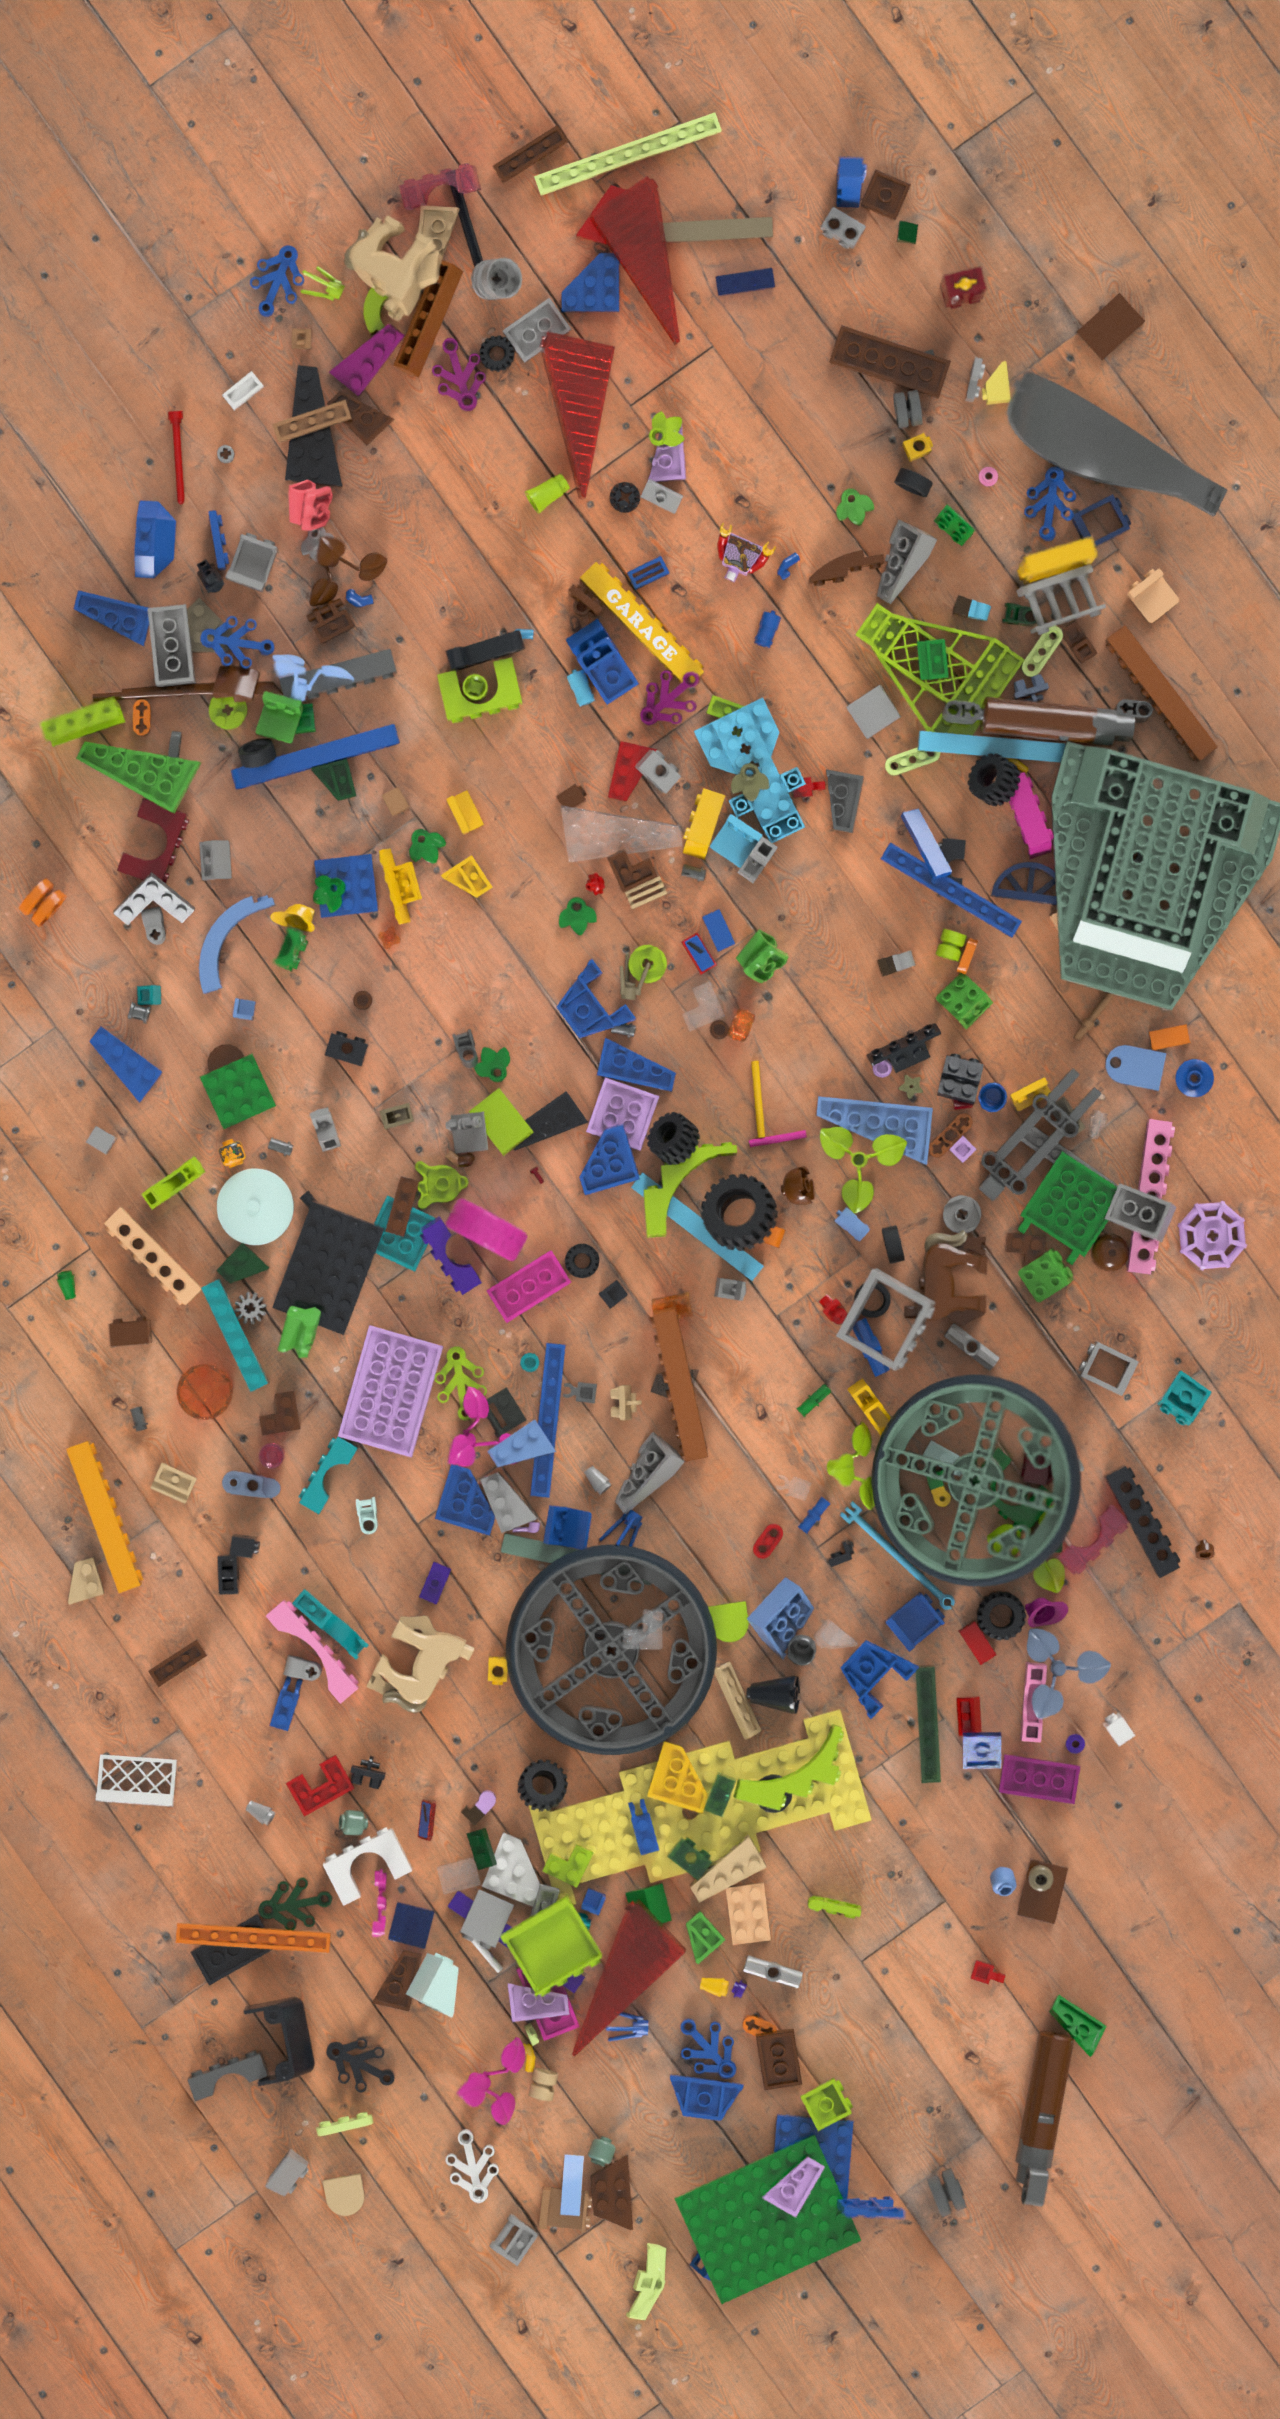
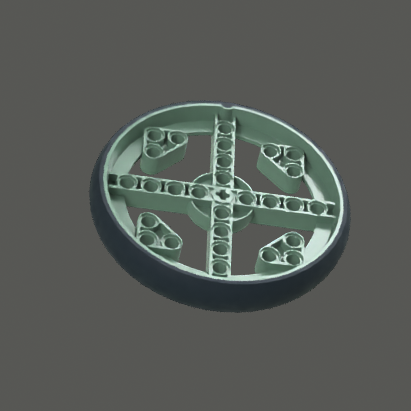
M963 1375L944 1379L929 1385L913 1395L897 1410L884 1429L876 1448L872 1468V1492L875 1508L882 1527L894 1546L907 1560L917 1568L942 1581L963 1586L984 1587L1007 1583L1023 1577L1043 1564L1058 1549L1067 1536L1077 1513L1081 1493V1470L1077 1450L1068 1429L1058 1414L1042 1398L1024 1386L1007 1379L988 1375ZM994 1401L999 1402L1001 1405L998 1412L992 1408ZM970 1402L987 1403L974 1452L960 1456L952 1464L906 1450L909 1441L920 1426L924 1435L930 1437L938 1435L964 1419V1409L958 1406V1404ZM934 1404L940 1406L939 1414L933 1412L932 1407ZM953 1409H956L959 1413V1417L956 1420L950 1415ZM1006 1409L1020 1416L1031 1426L1022 1428L1018 1433V1439L1034 1467L1041 1469L1048 1467L1051 1463L1053 1471L1052 1493L1004 1479L1003 1470L993 1458ZM989 1420H993L995 1422L996 1426L994 1430H990L987 1427V1422ZM930 1422L934 1423L936 1427L933 1433L927 1429V1425ZM1026 1430H1029L1032 1433V1439L1030 1441H1027L1024 1438V1433ZM1044 1436H1048L1051 1439L1049 1446L1043 1444L1042 1439ZM984 1438L989 1439L991 1443L988 1449L982 1446ZM901 1454L907 1457L906 1464L900 1463L899 1456ZM1040 1454L1046 1458L1044 1465L1039 1464L1037 1461V1457ZM979 1457L985 1459L984 1467L978 1466L977 1459ZM920 1459L925 1462L923 1470L917 1466V1462ZM937 1465L943 1467L944 1472L942 1475L936 1473L935 1468ZM900 1468L948 1482L950 1493L959 1503L946 1552L934 1546L923 1537L924 1534L933 1531L935 1523L921 1497L913 1492L901 1497ZM956 1470L962 1473V1478L959 1481L954 1478ZM978 1476L980 1483L974 1485L975 1482L972 1481V1478ZM992 1481L998 1483L999 1488L997 1491L991 1489L990 1484ZM1011 1486H1014L1017 1489V1494L1015 1497L1009 1494V1488ZM1029 1491L1033 1492L1036 1496L1034 1502H1030L1027 1499ZM969 1494L974 1495V1504H969L967 1502V1496ZM909 1496L915 1499V1505L913 1507L909 1506L907 1503V1499ZM999 1497L1047 1511L1044 1520L1032 1536L1028 1526L1019 1525L988 1543V1552L995 1557L984 1559L966 1558L978 1510L991 1506ZM1047 1497H1051L1054 1500L1053 1507L1046 1505L1045 1500ZM964 1512L970 1515V1521L968 1523H965L962 1520V1514ZM904 1515L909 1516V1525H905L902 1522ZM922 1520L927 1521L929 1525L926 1531L922 1530L920 1526ZM1018 1529L1025 1531L1024 1539L1018 1538ZM959 1531H962L965 1534L964 1541H959L957 1539V1533ZM995 1542L1001 1544L1002 1550L1000 1552L994 1550L993 1545ZM1014 1547L1020 1550V1556L1018 1558L1012 1555V1549ZM954 1549L958 1550L960 1553V1558L958 1560H955L952 1557V1551Z

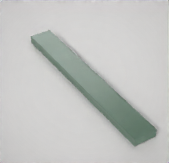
M507 1533L504 1534L501 1548L502 1553L552 1563L566 1554L579 1550L561 1545L545 1544L543 1541ZM627 1565L619 1567L621 1574H627L630 1571ZM643 1579L644 1584L651 1585L650 1582Z

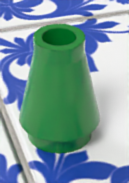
M71 1270L58 1273L56 1281L65 1300L76 1298L75 1275L72 1274Z

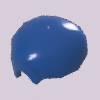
M995 1082L987 1083L983 1086L978 1095L981 1108L988 1112H998L1004 1108L1007 1103L1005 1088Z

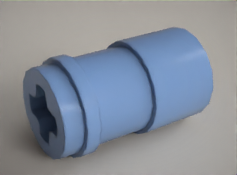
M847 1207L842 1212L840 1210L837 1211L838 1217L835 1219V1222L849 1232L855 1240L857 1239L860 1242L870 1231L868 1225L858 1219Z

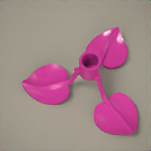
M467 1387L463 1399V1408L470 1418H475V1421L467 1429L463 1430V1434L457 1435L453 1439L448 1464L464 1467L470 1466L475 1461L474 1447L497 1445L511 1436V1434L505 1433L500 1435L499 1442L476 1443L475 1436L469 1433V1431L479 1422L480 1418L488 1416L489 1405L485 1396L473 1387Z
M516 2037L510 2042L501 2054V2063L505 2069L492 2072L484 2071L483 2074L473 2072L469 2075L468 2081L457 2091V2095L472 2107H477L483 2102L485 2092L494 2096L497 2100L491 2105V2114L494 2120L501 2125H506L510 2121L515 2110V2099L508 2092H504L499 2096L489 2090L491 2080L488 2076L507 2073L509 2070L517 2073L522 2068L525 2061V2048L520 2038Z

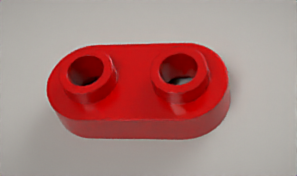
M772 1523L767 1525L753 1545V1552L756 1557L765 1559L776 1548L783 1537V1530L778 1524ZM773 1529L777 1531V1535L774 1537L770 1535V1531ZM761 1545L766 1547L765 1552L759 1551Z

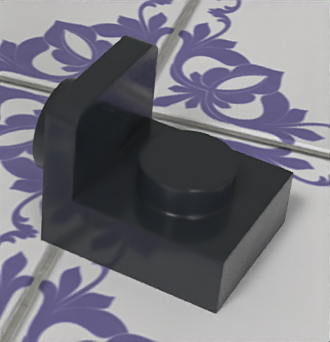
M845 1540L841 1541L845 1552L837 1551L830 1554L831 1558H828L830 1567L852 1560L851 1555L854 1554L851 1543L847 1544Z

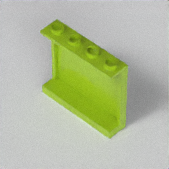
M114 698L40 722L45 740H50L52 746L55 747L117 726L126 721L120 704Z
M568 1895L502 1933L500 1936L502 1941L507 1944L529 1981L535 1996L540 1994L542 1997L551 1992V1987L556 1984L558 1987L568 1981L567 1978L572 1975L577 1977L584 1972L585 1967L589 1965L594 1967L599 1964L603 1956Z

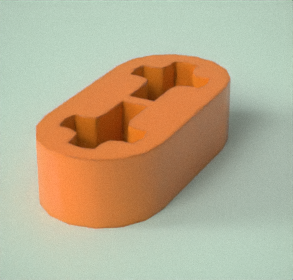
M144 699L137 700L133 706V730L138 736H146L151 730V705ZM141 703H144V706L147 707V710H144V716H141L140 710H137ZM140 719H143L144 725L147 726L143 733H140V730L137 729V726H140Z
M968 938L956 970L957 972L966 974L978 940Z
M748 2015L743 2019L744 2030L754 2036L765 2033L761 2028L768 2029L771 2027L772 2032L777 2031L773 2023L755 2015ZM753 2019L754 2024L758 2025L759 2028L751 2027L749 2029L746 2022H750Z

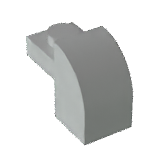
M761 837L737 873L754 883L778 847L764 837Z
M328 1107L310 1113L322 1151L325 1152L340 1147L341 1143Z

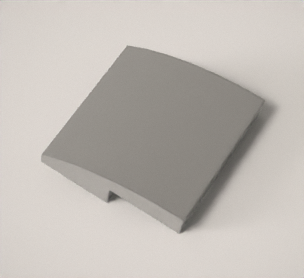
M881 684L846 707L867 739L901 717Z

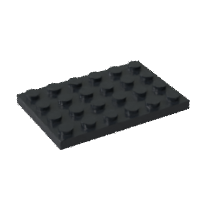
M312 1201L272 1308L288 1313L291 1306L305 1310L316 1307L321 1311L318 1326L344 1335L385 1228Z

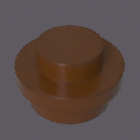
M717 1020L711 1024L710 1034L715 1039H723L728 1035L729 1027L726 1022Z

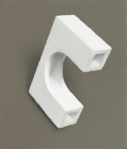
M385 1827L376 1832L377 1836L373 1838L367 1836L359 1841V1845L355 1847L349 1845L342 1849L343 1853L337 1856L334 1853L325 1858L326 1861L323 1863V1866L343 1906L361 1897V1893L351 1874V1864L358 1855L365 1852H373L380 1855L386 1861L395 1880L413 1870L392 1828L387 1829Z

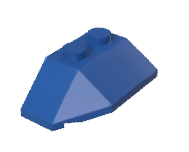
M139 501L134 553L135 578L155 579L174 560L176 520L157 501Z

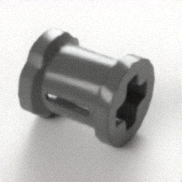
M132 1002L128 1019H138L147 1024L151 1007L144 1008Z

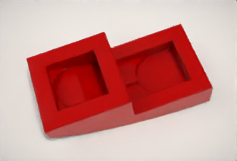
M975 1621L959 1630V1633L980 1665L996 1656V1653Z

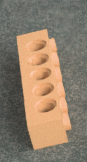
M122 1207L104 1223L107 1226L105 1230L112 1237L116 1235L120 1239L118 1243L126 1251L130 1249L134 1253L132 1257L139 1264L143 1262L148 1267L146 1271L153 1278L157 1276L161 1281L159 1283L160 1286L166 1291L170 1290L174 1294L173 1299L179 1305L182 1303L187 1305L202 1290L201 1286ZM123 1225H128L130 1228V1233L127 1236L122 1235L120 1232V1228ZM137 1238L142 1239L144 1242V1246L140 1250L134 1247V1241ZM150 1252H154L157 1255L155 1263H150L147 1260V1255ZM163 1266H168L171 1269L168 1277H164L161 1274ZM177 1279L184 1282L182 1290H177L174 1287Z

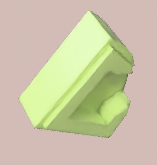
M531 2023L525 2025L526 2033L534 2046L539 2043V2037Z

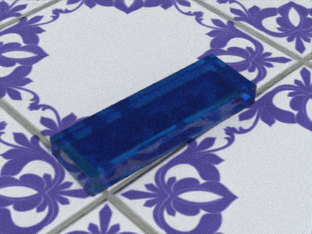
M772 268L715 276L718 296L775 288Z

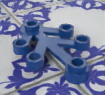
M287 245L282 247L279 255L270 259H260L257 267L262 272L267 271L270 266L281 264L278 270L262 277H253L250 280V285L253 289H259L261 285L273 281L266 300L259 304V312L264 317H270L274 313L273 302L281 284L286 294V301L289 304H294L297 301V295L292 291L285 274L288 266L293 274V283L296 286L304 284V277L300 274L295 263L298 259V252L293 246ZM291 252L292 256L290 258H286L285 253ZM265 262L267 266L260 268V263ZM301 277L302 282L296 283L295 279ZM258 280L259 285L253 286L252 282ZM291 294L295 296L293 301L288 300V296ZM269 305L270 309L268 311H264L263 306Z
M1059 467L1049 468L1045 474V480L1038 486L1027 490V496L1031 500H1036L1040 493L1049 487L1048 494L1035 505L1027 506L1024 510V514L1032 519L1046 506L1044 526L1039 530V535L1044 541H1052L1056 536V531L1052 527L1055 506L1060 510L1063 519L1069 521L1074 517L1073 511L1067 508L1056 494L1058 486L1068 502H1073L1076 499V493L1069 489L1063 481L1064 472ZM1057 473L1056 478L1052 479V474ZM1032 491H1036L1034 496L1030 495ZM1069 493H1073L1071 498H1067ZM1033 509V514L1028 515V511ZM1070 511V515L1065 517V513ZM1049 529V533L1044 535V531Z
M234 616L228 617L226 622L217 629H206L202 632L200 636L202 645L207 648H213L221 659V664L224 666L232 664L233 658L230 654L224 652L220 644L229 647L243 669H248L252 665V661L249 657H245L239 647L259 650L264 656L270 655L275 648L274 643L268 639L262 642L239 639L257 627V623L253 619H248L244 626L229 637L220 635L227 629L237 626L238 620ZM233 619L235 621V625H230L228 623V620ZM248 622L254 624L252 629L247 626ZM207 635H212L214 640L208 641ZM264 644H269L270 650H265ZM224 657H229L230 663H225L223 661ZM247 660L249 662V665L244 666L242 664V661Z
M692 2019L683 2020L681 2031L685 2035H691L704 2050H692L689 2047H684L681 2050V2056L684 2059H713L717 2065H705L702 2061L696 2062L694 2064L695 2072L698 2074L713 2072L718 2073L724 2079L732 2078L736 2073V2065L731 2061L734 2039L731 2036L723 2038L722 2043L725 2049L724 2059H722L718 2054L719 2032L721 2031L720 2023L714 2021L710 2024V2045L696 2030V2024ZM686 2023H690L692 2028L686 2029L684 2026ZM714 2024L719 2026L717 2031L712 2030ZM726 2039H731L732 2041L730 2045H726L724 2042ZM689 2050L691 2054L684 2056L683 2052ZM698 2064L703 2065V2069L701 2071H698L696 2069V2066ZM724 2066H729V2067H730V2071H729V2072L723 2071V2067H724Z

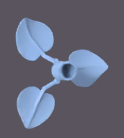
M290 654L273 655L272 657L275 661L274 666L279 677L294 674L290 694L292 699L304 701L307 690L311 691L312 685L320 674L330 677L347 678L354 681L353 676L345 669L338 666L324 665L321 669H318L308 685L307 680L298 678V674L306 673V669L303 667L305 661L302 658Z

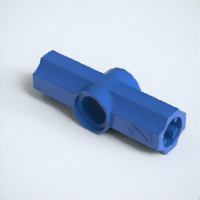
M864 1318L857 1321L853 1331L858 1341L882 1354L881 1345L876 1335L874 1336L867 1319ZM862 1352L875 1377L890 1370L888 1366Z

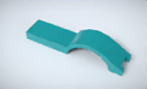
M306 1589L292 1603L320 1629L340 1643L356 1660L359 1658L358 1654L361 1650L369 1646L349 1625L333 1614Z

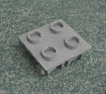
M484 1112L451 1115V1119L446 1122V1128L453 1132L455 1154L488 1150Z

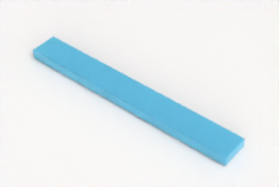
M919 731L917 750L980 756L996 753L1004 758L1061 762L1065 743Z
M642 1172L640 1180H636L631 1188L643 1196V1191L648 1186L662 1187ZM672 1196L667 1216L753 1281L764 1266L745 1251H738L736 1247L734 1250H729L726 1246L722 1247L705 1228L702 1218Z

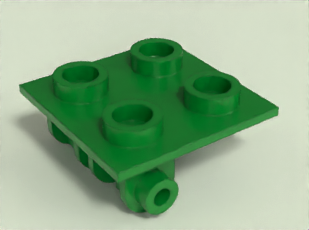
M948 504L934 520L937 526L950 535L952 540L960 546H963L975 531Z

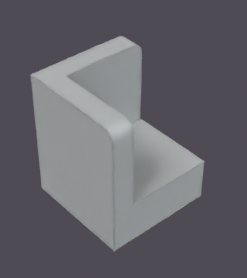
M96 1126L86 1143L104 1154H108L117 1138Z

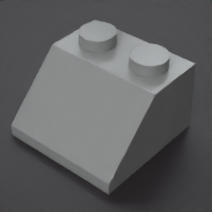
M290 2149L267 2179L265 2187L282 2196H286L288 2192L291 2194L297 2187L295 2183L299 2177L303 2178L308 2172L307 2166L309 2162Z

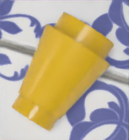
M702 1978L700 1989L719 1997L726 1996L729 1988V1981H725V1978Z

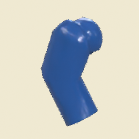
M794 552L785 558L779 566L777 574L778 576L780 575L782 580L790 576V572L787 569L800 561L797 553Z
M349 589L346 592V600L355 607L359 608L374 604L372 594L361 597L355 593L354 589Z

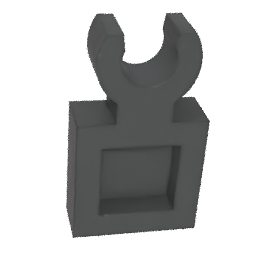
M578 1382L577 1387L570 1383L564 1384L565 1387H570L571 1392L563 1394V1397L570 1398L575 1395L578 1402L595 1403L597 1384Z

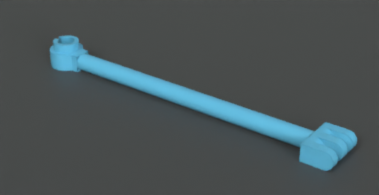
M852 1501L850 1505L855 1510L852 1511L846 1507L845 1510L850 1515L847 1517L842 1512L840 1516L849 1524L854 1520L937 1597L943 1609H952L950 1605H944V1600L950 1599V1604L954 1606V1598L949 1594L941 1592L859 1515L862 1509Z

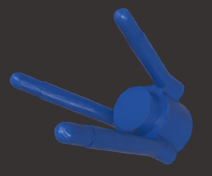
M633 1510L626 1514L624 1513L599 1538V1541L604 1540L625 1520L624 1524L627 1526L619 1537L616 1546L621 1544L630 1528H632L634 1532L629 1546L632 1547L638 1530L642 1525L641 1520L643 1517Z
M615 2010V2014L636 2020V2022H632V2027H606L607 2031H632L633 2034L608 2038V2041H617L635 2037L642 2038L643 2035H648L649 2023L648 2020H643V2016H635Z

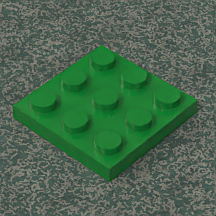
M252 1053L200 1076L223 1129L276 1106Z

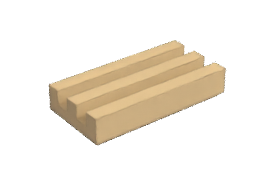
M659 876L626 891L625 894L631 908L635 909L666 895L667 891ZM656 882L659 883V885L635 896H630L631 893ZM661 888L662 892L634 904L633 900Z

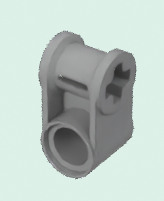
M161 907L142 910L141 915L147 939L155 945L162 944L166 939ZM154 931H157L159 934H161L160 936H158V940L152 937V935L155 934Z
M288 1655L283 1675L314 1681L321 1675L322 1668L317 1662ZM311 1667H314V1671L317 1672L313 1676H311V1672L308 1671V1669H310Z

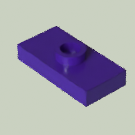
M433 1562L419 1597L437 1605L451 1568Z

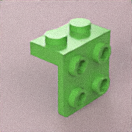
M1053 1247L1018 1271V1275L1037 1302H1042L1074 1280L1072 1271L1069 1267H1065L1062 1262V1256Z

